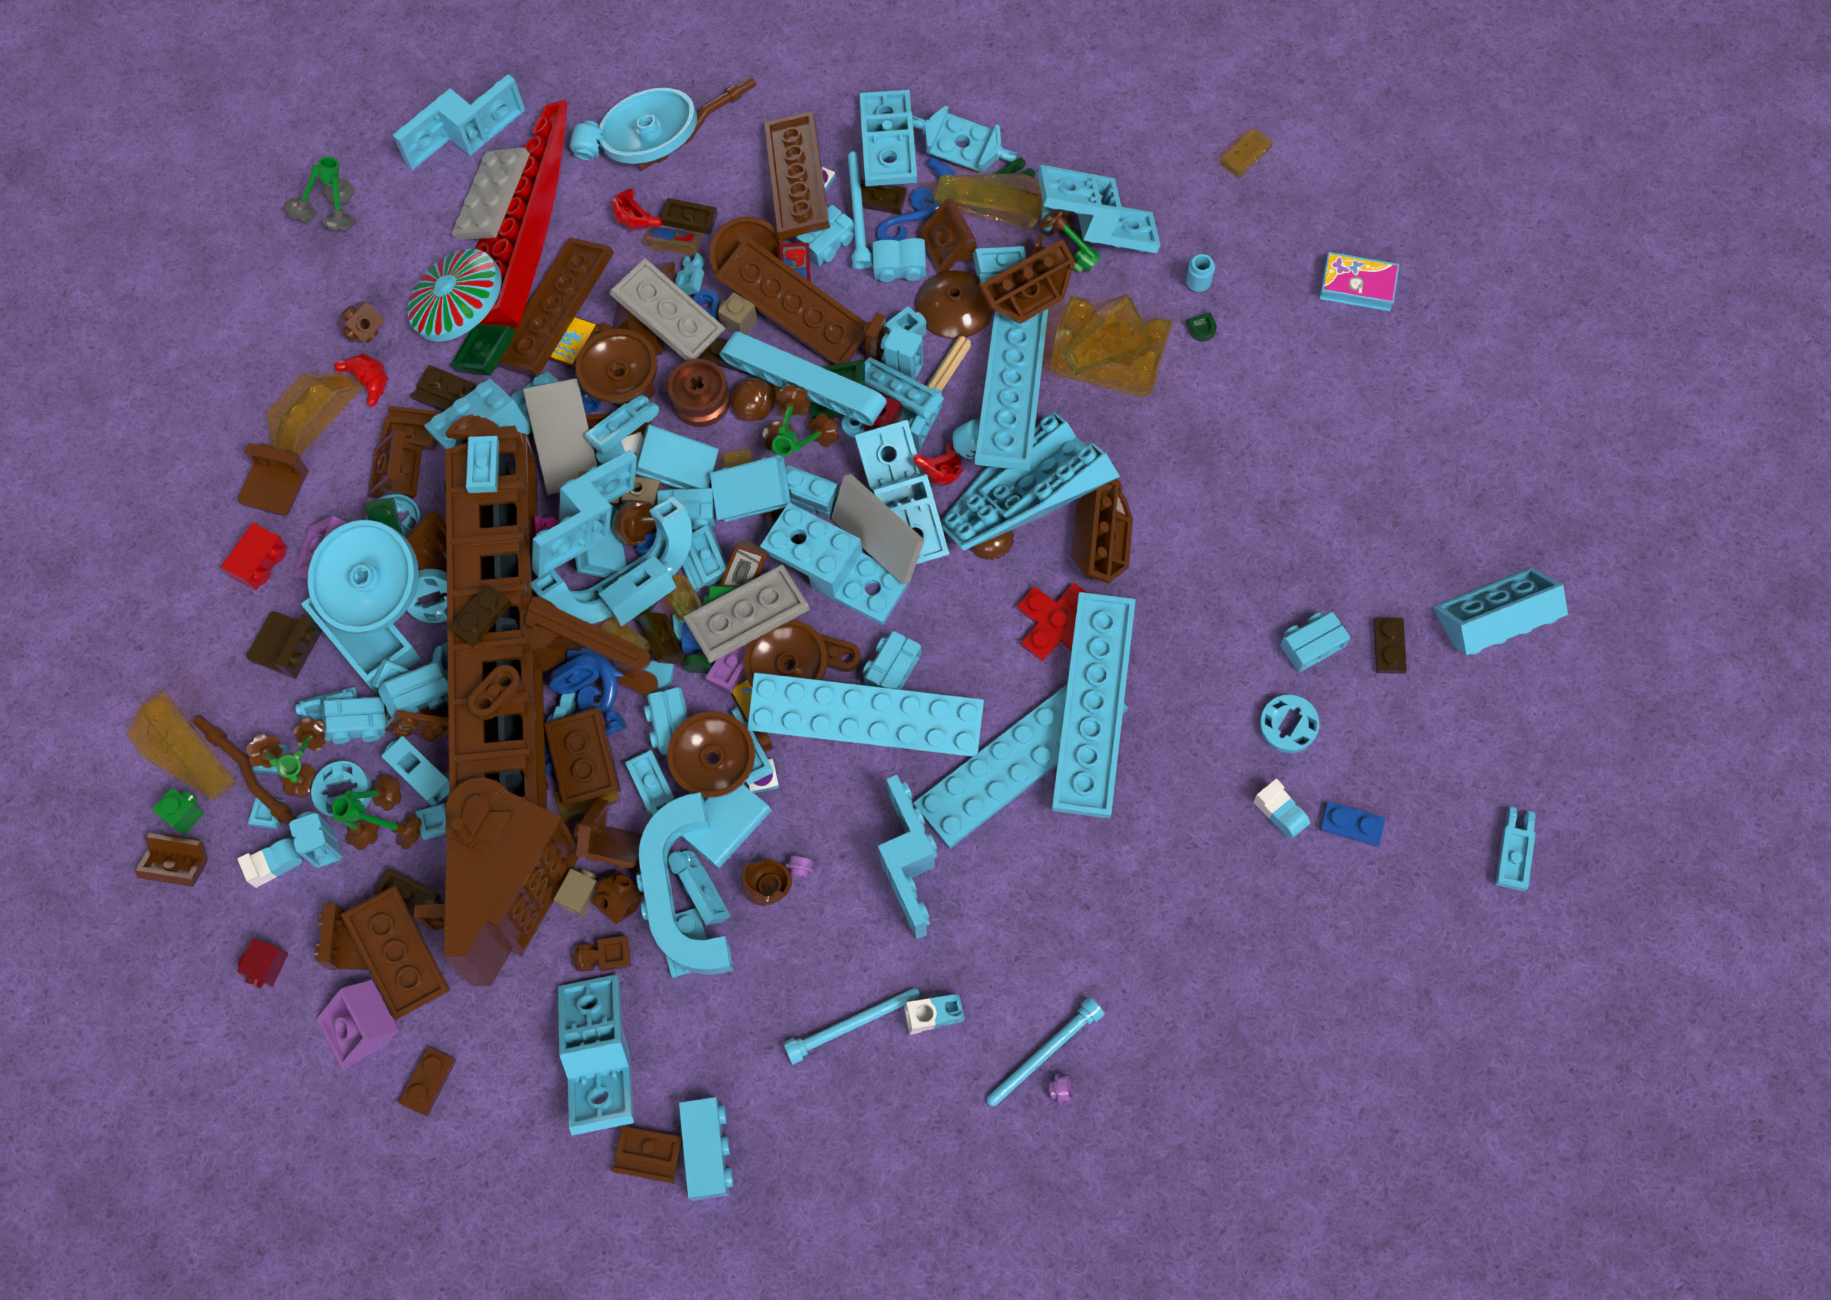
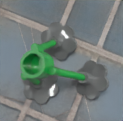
M322 157L318 160V165H312L311 176L303 196H300L299 199L292 197L284 203V209L288 211L291 218L300 219L308 223L312 218L316 217L317 212L312 208L308 197L318 176L322 183L327 184V186L322 188L323 196L327 197L328 202L334 205L332 209L333 214L324 218L322 224L330 230H348L356 224V219L352 218L349 214H344L343 208L340 207V204L345 205L350 202V197L355 194V188L350 186V182L347 179H340V164L337 159Z

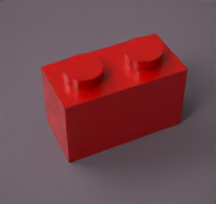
M252 522L221 565V568L230 578L257 591L260 585H264L269 580L270 571L274 565L284 559L288 546L280 536Z

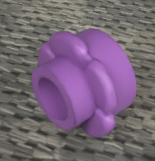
M790 856L789 864L785 865V867L791 869L790 875L795 877L807 878L808 873L812 874L814 872L812 869L813 860L803 857Z
M1055 1074V1080L1049 1083L1052 1100L1057 1099L1058 1103L1063 1105L1064 1101H1072L1071 1081L1068 1075L1059 1076V1074Z

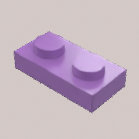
M748 643L717 659L705 678L707 683L732 694L745 673L743 661Z

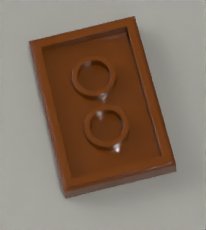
M593 708L544 723L563 807L567 808L621 792L601 708Z

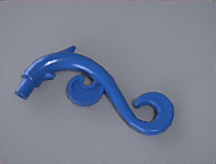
M935 157L931 158L928 162V166L936 171L935 174L939 177L938 184L941 185L943 183L944 189L940 198L934 202L933 192L929 188L921 187L916 189L911 196V205L915 211L898 215L882 222L877 228L878 241H900L907 239V230L904 225L898 226L900 232L897 236H889L886 231L891 225L930 218L946 198L955 199L957 202L960 201L957 178L953 170L946 163H941Z
M587 648L568 650V661L581 655H589L600 663L599 673L604 684L602 699L599 703L594 701V697L602 694L599 688L585 686L578 694V704L583 711L597 707L601 708L605 720L606 714L611 711L615 703L618 686L617 677H623V673L617 670L606 657Z

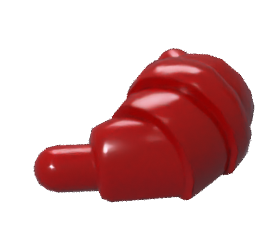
M632 189L620 192L612 199L611 207L614 217L623 227H628L632 230L644 229L649 226L661 227L662 220L644 211L633 199L635 192Z
M366 354L347 358L345 361H338L334 364L336 371L352 373L356 380L366 388L368 394L367 405L370 407L376 406L379 397L384 393L387 380H389L383 364Z
M952 444L945 446V454L935 458H925L920 454H916L913 457V462L921 468L922 473L927 474L928 480L942 486L950 485L963 472L960 456L956 454Z

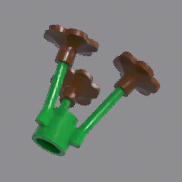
M1052 209L1043 218L1040 227L1045 229L1054 224L1049 233L1051 236L1059 231H1063L1068 237L1070 236L1080 247L1073 257L1077 260L1074 269L1079 273L1082 269L1089 272L1101 255L1076 234V229L1070 224L1075 212L1070 211L1061 216L1064 210ZM1043 233L1039 234L1031 256L1046 248L1042 246Z
M787 384L784 389L777 391L776 398L779 400V407L786 410L783 422L775 420L770 427H766L763 430V437L766 439L764 445L768 450L780 456H788L793 450L799 452L803 446L812 441L819 442L823 447H828L832 442H836L839 439L837 421L832 418L829 419L826 414L821 413L809 422L810 436L799 442L794 433L793 426L788 423L792 413L798 414L802 409L808 408L810 401L807 398V391L803 388H796L792 384Z
M312 717L303 718L301 724L296 725L293 730L294 735L298 738L297 744L299 745V749L295 753L287 752L283 754V749L279 746L280 740L275 735L266 736L263 733L255 735L253 742L248 743L245 747L251 765L255 767L262 765L265 768L276 766L277 772L281 775V782L285 785L284 792L289 796L297 795L300 798H305L309 795L315 779V769L310 765L302 766L301 757L306 748L319 751L323 744L329 742V740H324L322 719L314 720Z
M388 774L381 775L379 780L372 784V791H346L345 796H340L335 800L332 807L333 819L347 826L346 843L353 845L357 850H364L368 844L371 845L377 841V831L380 826L392 829V832L397 834L396 844L405 850H408L412 843H415L420 836L419 829L422 822L415 814L410 813L406 816L405 820L392 823L364 813V805L358 800L360 798L373 797L374 804L381 806L385 811L392 810L395 804L400 803L402 799L399 791L400 782L397 779H392Z

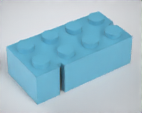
M310 597L301 603L375 694L379 692V688L371 684L383 659L406 669L411 668L421 660L413 647L393 624L374 633H351L338 629L325 621L315 609Z

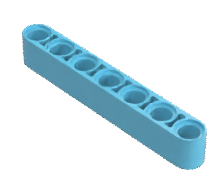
M735 331L719 353L725 362L783 389L787 384H792L796 388H803L807 391V398L868 426L873 425L887 403L886 399L873 389L741 332Z

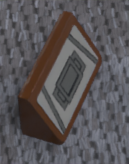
M749 539L736 544L719 587H740L759 577L769 553Z

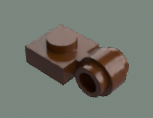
M628 936L597 940L598 950H594L593 945L590 944L579 945L575 947V952L572 953L573 966L577 967V972L595 970V964L598 961L601 971L631 967Z

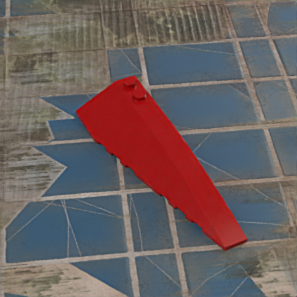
M565 99L546 104L532 129V132L535 134L534 137L523 146L530 155L496 238L479 239L475 249L487 253L496 262L502 279L500 292L495 304L479 324L510 327L520 325L545 243L556 195L566 127L568 103Z

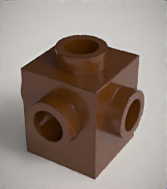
M367 301L358 302L355 306L350 305L341 313L342 319L337 324L342 328V335L350 342L364 343L366 341L369 343L378 335L377 329L385 320Z
M619 871L610 877L604 876L595 886L597 891L591 902L612 922L618 924L636 912L644 897V892L639 891L638 886Z

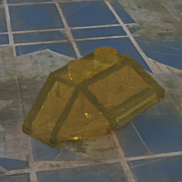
M303 373L267 411L272 447L283 452L285 450L294 451L301 457L364 387L345 373Z

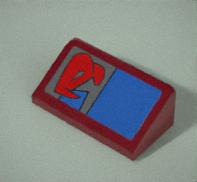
M809 243L778 244V259L811 282Z

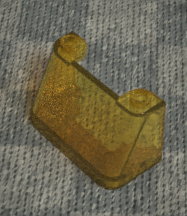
M1071 296L1057 326L1050 360L1052 370L1063 377L1144 397L1151 394L1157 381L1174 322L1161 318L1151 319L1147 322L1144 333L1093 320V305L1086 299Z

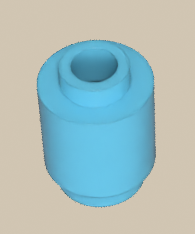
M1199 254L1190 260L1186 284L1191 290L1202 292L1211 286L1215 270V264L1211 257Z

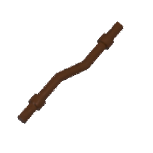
M750 77L737 86L732 85L725 89L724 94L702 106L697 113V124L693 133L680 147L693 139L709 114L730 101L734 103L742 97L743 93L755 87L754 79ZM668 155L653 161L637 163L636 166L640 171H643L656 162L661 163L666 160Z
M202 715L196 717L193 724L206 734V739L214 747L219 746L238 763L248 790L271 810V815L278 822H284L290 828L289 823L297 819L292 814V809L284 802H278L259 784L249 758L227 739V734L222 729L214 727Z

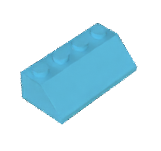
M1533 567L1433 606L1453 646L1465 655L1477 654L1486 647L1502 644L1511 637L1529 633L1536 627L1554 623L1557 619L1568 615L1563 584Z

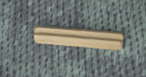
M964 336L958 337L927 384V387L943 390L971 347V341Z

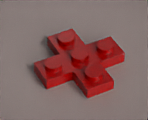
M1075 583L1057 602L1034 586L1017 605V610L1037 624L1021 642V646L1042 662L1045 661L1060 642L1072 651L1079 592L1087 593Z

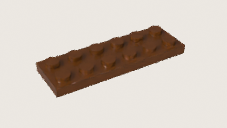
M813 111L764 122L779 239L830 228L816 121Z
M746 236L715 275V279L719 283L754 304L755 309L832 365L849 362L866 340V337L863 336L866 325L864 320L748 236Z
M569 237L524 309L520 325L512 328L516 333L511 340L509 348L498 362V367L536 377L540 375L613 256L614 252L610 246Z

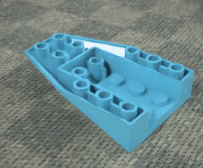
M1053 412L1050 416L1042 419L1041 423L1035 427L1030 471L987 466L940 521L941 526L950 538L964 551L1037 520L1120 476L1103 450L1093 442L1089 446L1084 444L1075 436L1067 421L1056 412Z

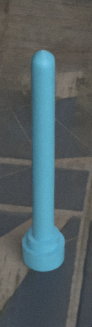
M852 151L848 154L856 249L851 258L854 269H864L872 267L873 260L872 254L866 248L858 154Z
M912 988L806 1039L801 1040V1038L795 1040L793 1037L783 1042L791 1064L794 1065L802 1061L803 1057L808 1055L807 1051L905 1006L906 1002L917 1000L920 997V992L918 989Z
M1089 996L1080 1003L1081 1008L1077 1010L1078 1015L987 1097L988 1105L996 1106L1086 1023L1090 1025L1092 1022H1098L1105 1015L1100 1006Z

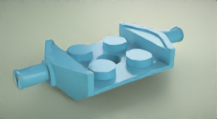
M947 106L940 109L929 120L912 115L913 127L923 130L925 149L928 154L978 172L986 171L999 158L1010 162L1017 158V152L1010 151L1001 146L1000 126L997 124L994 129L954 116L948 113L949 107ZM965 141L969 146L961 148L956 145V142Z

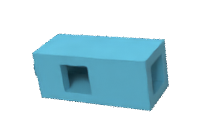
M653 555L598 594L608 611L623 626L677 588L672 579L675 573L666 561L661 563Z
M403 736L387 746L385 753L381 757L431 806L438 805L450 794L449 780Z

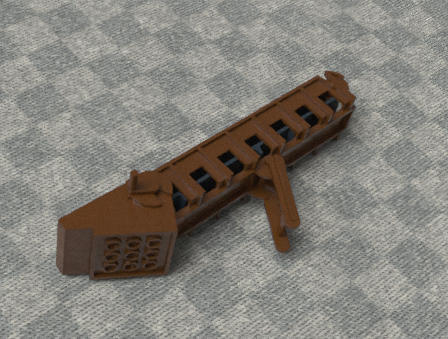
M471 414L455 421L445 432L447 438L456 439L455 447L445 450L446 482H443V488L446 492L447 551H443L447 561V622H444V627L448 632V696H445V701L448 704L449 772H446V777L449 780L450 793L446 804L445 827L447 847L444 957L470 986H491L511 952L522 957L553 904L554 898L570 869L574 868L579 859V856H576L577 845L563 818L547 810L549 783L546 780L545 736L547 735L544 727L543 683H545V677L543 672L554 669L567 659L568 650L587 648L606 657L617 670L623 673V677H617V682L642 695L652 694L658 688V680L654 674L644 670L651 662L650 654L646 649L562 611L552 602L542 597L535 596L531 589V582L538 578L532 570L533 538L536 536L534 517H538L536 486L538 478L534 454L526 433L518 432L516 425L497 427L495 422L480 416L474 417ZM497 436L499 439L497 492L468 493L466 488L468 437ZM503 454H514V468L510 462L505 461ZM486 584H489L509 598L512 605L473 648L451 633L448 627ZM516 606H518L520 614H516ZM517 659H519L521 663L520 666H517ZM502 665H509L515 668L521 678L519 691L495 717L488 720L476 718L468 705L469 697L495 668ZM504 681L501 686L507 687L511 681ZM484 703L481 709L489 708L491 703Z

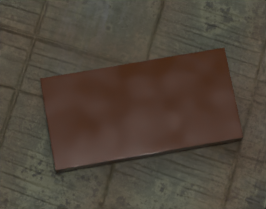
M396 885L341 914L395 1021L451 991Z

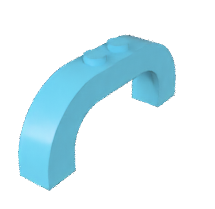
M672 496L650 509L649 511L657 529L656 539L650 550L641 558L592 588L583 591L569 590L562 578L553 569L531 582L533 593L536 597H542L552 602L558 609L590 624L608 619L613 615L608 611L598 593L651 556L655 555L661 563L666 561L675 574L680 569L689 553L692 542V525L685 507Z
M695 793L669 802L651 818L640 841L639 864L641 873H638L636 877L639 891H644L645 902H641L643 918L649 921L652 935L661 950L674 963L685 970L704 975H716L734 971L729 941L725 936L708 940H694L680 932L668 869V854L674 842L686 833L709 828L705 800L701 793Z

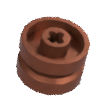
M691 359L681 363L671 373L668 379V392L675 414L683 423L693 427H707L717 423L726 415L730 407V393L724 372L716 363L706 359Z

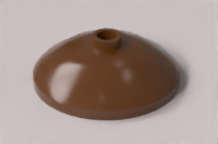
M748 216L732 219L717 230L711 241L709 260L714 275L718 273L746 236L777 258V245L785 244L784 239H779L777 229L767 221Z
M950 270L929 278L920 288L916 298V311L925 318L927 322L926 329L942 338L958 339L960 336L965 338L973 336L985 328L991 320L993 310L990 309L978 287L980 284L979 277L966 271ZM958 294L959 296L952 297L951 295Z
M612 329L595 335L584 344L576 359V374L580 385L590 396L603 402L619 403L638 397L649 388L657 373V357L653 346L642 335L626 329ZM619 373H623V374H624V375H622V376H620V377H616V375L619 374Z
M792 619L748 643L743 661L744 672L752 688L754 673L823 680L828 666L827 648L822 637L813 627L802 621ZM789 662H794V667L791 670H787L786 665Z
M707 711L689 717L677 727L669 741L667 761L672 776L684 790L691 794L701 793L703 798H718L734 792L746 782L754 767L755 746L748 729L738 719L723 712ZM710 755H717V762H708V758Z

